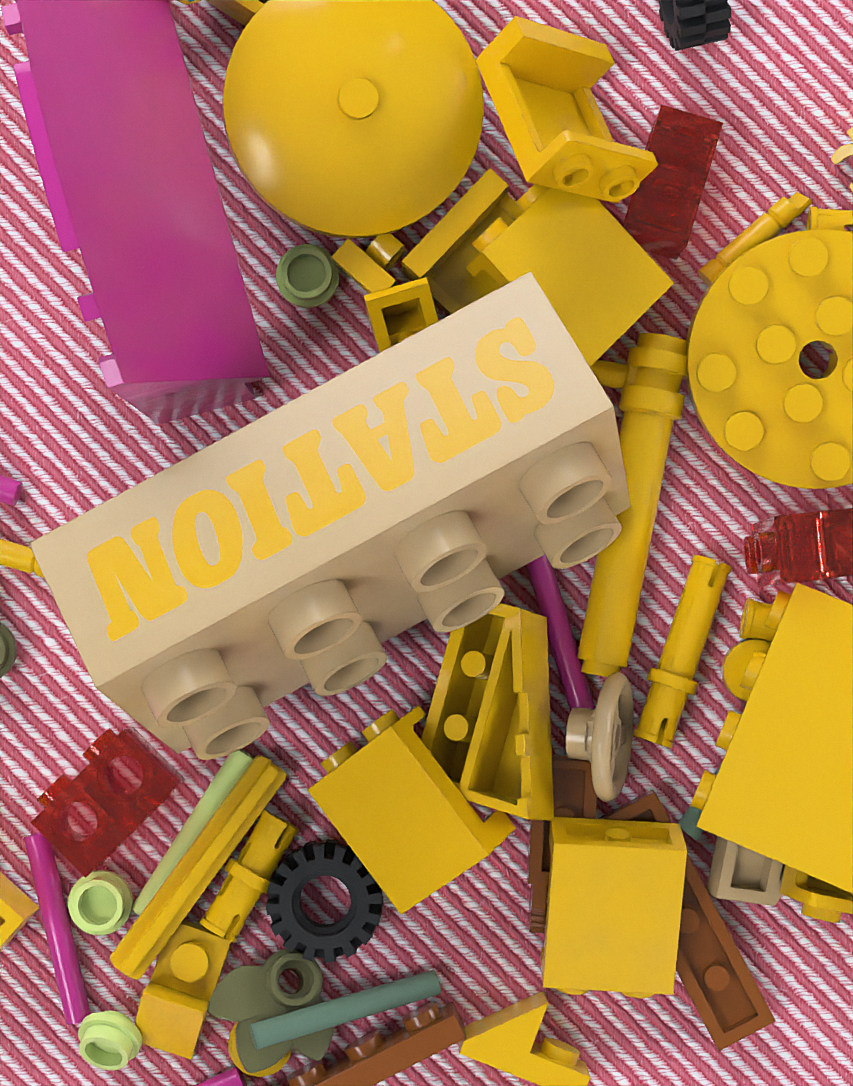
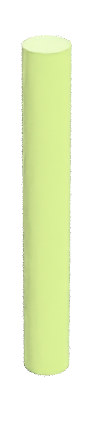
M240 749L229 754L133 903L132 910L139 916L254 760V757L248 752Z

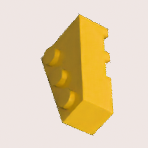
M499 603L489 613L475 622L450 632L421 741L466 800L525 819L554 821L547 617L522 608Z

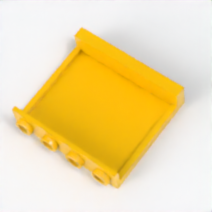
M796 582L792 594L781 590L777 593L764 625L776 630L767 654L754 650L740 683L741 687L751 690L750 696L742 715L729 710L715 744L716 747L726 750L724 759L717 775L704 770L690 806L702 811L696 827L853 894V605Z

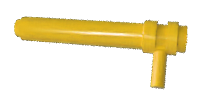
M640 333L637 347H632L629 350L627 364L597 360L590 367L601 386L622 389L619 409L624 412L619 439L631 507L616 515L622 530L619 536L596 556L577 658L583 659L581 672L608 677L612 673H620V668H627L673 423L681 419L685 396L679 394L681 381L688 377L686 356L688 341L677 337L656 333Z

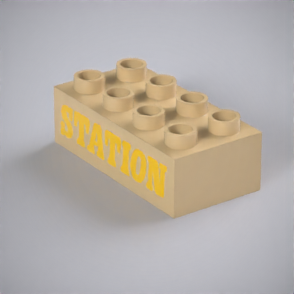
M530 271L30 542L29 545L95 688L177 754L192 747L197 758L210 760L236 752L259 738L270 725V720L264 707L298 688L311 683L317 695L329 696L344 692L363 683L376 674L387 661V655L381 643L428 618L436 632H449L480 619L494 609L504 597L505 592L499 579L544 554L555 569L569 568L594 557L619 536L622 526L616 515L630 508L631 504L614 406Z

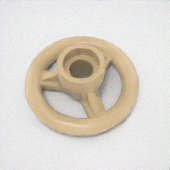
M619 672L612 673L604 681L595 709L579 707L571 709L566 730L567 757L570 759L588 760L591 763L594 791L598 798L606 802L615 800L623 789L629 767L633 738L634 707L632 688L628 678Z

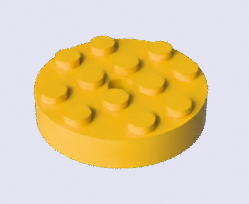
M811 229L780 235L751 248L729 263L708 286L698 302L686 341H688L686 352L688 377L686 385L689 397L700 423L713 442L736 463L756 475L772 482L804 489H827L853 484V233L833 229ZM813 341L822 344L825 349L833 351L828 354V367L820 375L821 378L808 377L803 373L799 364L800 352L804 346Z

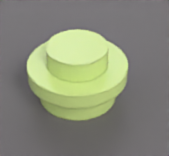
M312 244L298 245L288 250L280 259L276 269V282L283 297L291 304L301 308H315L329 301L335 294L339 284V270L337 264L331 258L332 255L322 247Z
M96 870L85 874L73 885L69 894L68 909L73 922L81 930L92 935H107L117 931L126 923L132 912L133 895L128 883L120 875L108 870Z
M117 1011L89 1014L83 1019L78 1030L80 1040L79 1052L81 1056L91 1065L104 1070H120L124 1068L129 1060L138 1055L143 1042L142 1035L132 1020Z

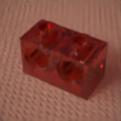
M661 104L652 123L645 146L646 151L653 152L658 166L640 182L638 189L631 194L622 224L624 229L645 251L677 260L687 247L723 122Z
M853 508L773 516L751 524L752 536L744 537L746 569L749 575L757 574L758 587L853 576Z
M133 726L122 730L118 735L111 728L107 729L82 754L89 764L73 780L64 773L37 799V802L44 809L30 823L85 878L93 873L186 780ZM120 756L132 757L141 765L143 781L137 790H126L116 783L113 777V766ZM74 802L85 803L94 810L97 816V827L92 835H81L71 828L68 821V811Z

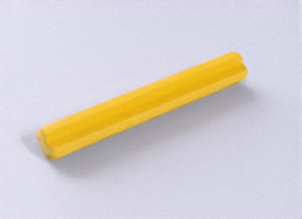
M258 755L254 758L110 955V962L121 973L135 980L140 979L285 781L286 773L282 768L265 756Z

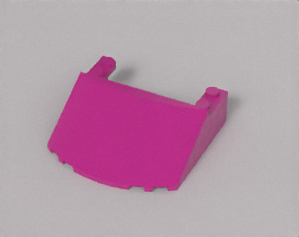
M15 0L16 3L2 6L4 26L8 34L22 33L25 38L29 60L13 64L36 161L62 252H67L80 248L92 287V293L77 297L84 322L98 318L102 319L113 352L110 355L99 357L98 361L107 388L157 424L171 422L255 399L251 382L270 376L169 1Z

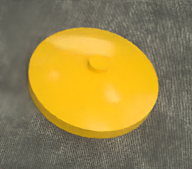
M269 0L252 17L234 46L225 75L222 98L224 128L230 151L237 167L254 192L270 208L292 223L315 233L340 238H369L396 232L422 219L443 203L461 182L472 163L479 144L484 115L482 82L471 48L451 17L433 0Z

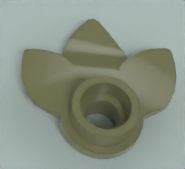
M288 949L275 952L266 959L262 966L248 965L235 968L225 975L210 996L207 1008L208 1014L221 1020L238 1022L235 1031L236 1049L243 1068L249 1073L262 1071L275 1065L292 1047L305 1057L314 1061H320L331 1043L334 1027L258 1050L253 1045L249 1024L324 1002L320 997L323 978L318 963L315 959H313V962L303 959V953L296 949L292 953ZM284 970L293 971L299 979L298 989L293 994L284 992L279 985V977Z

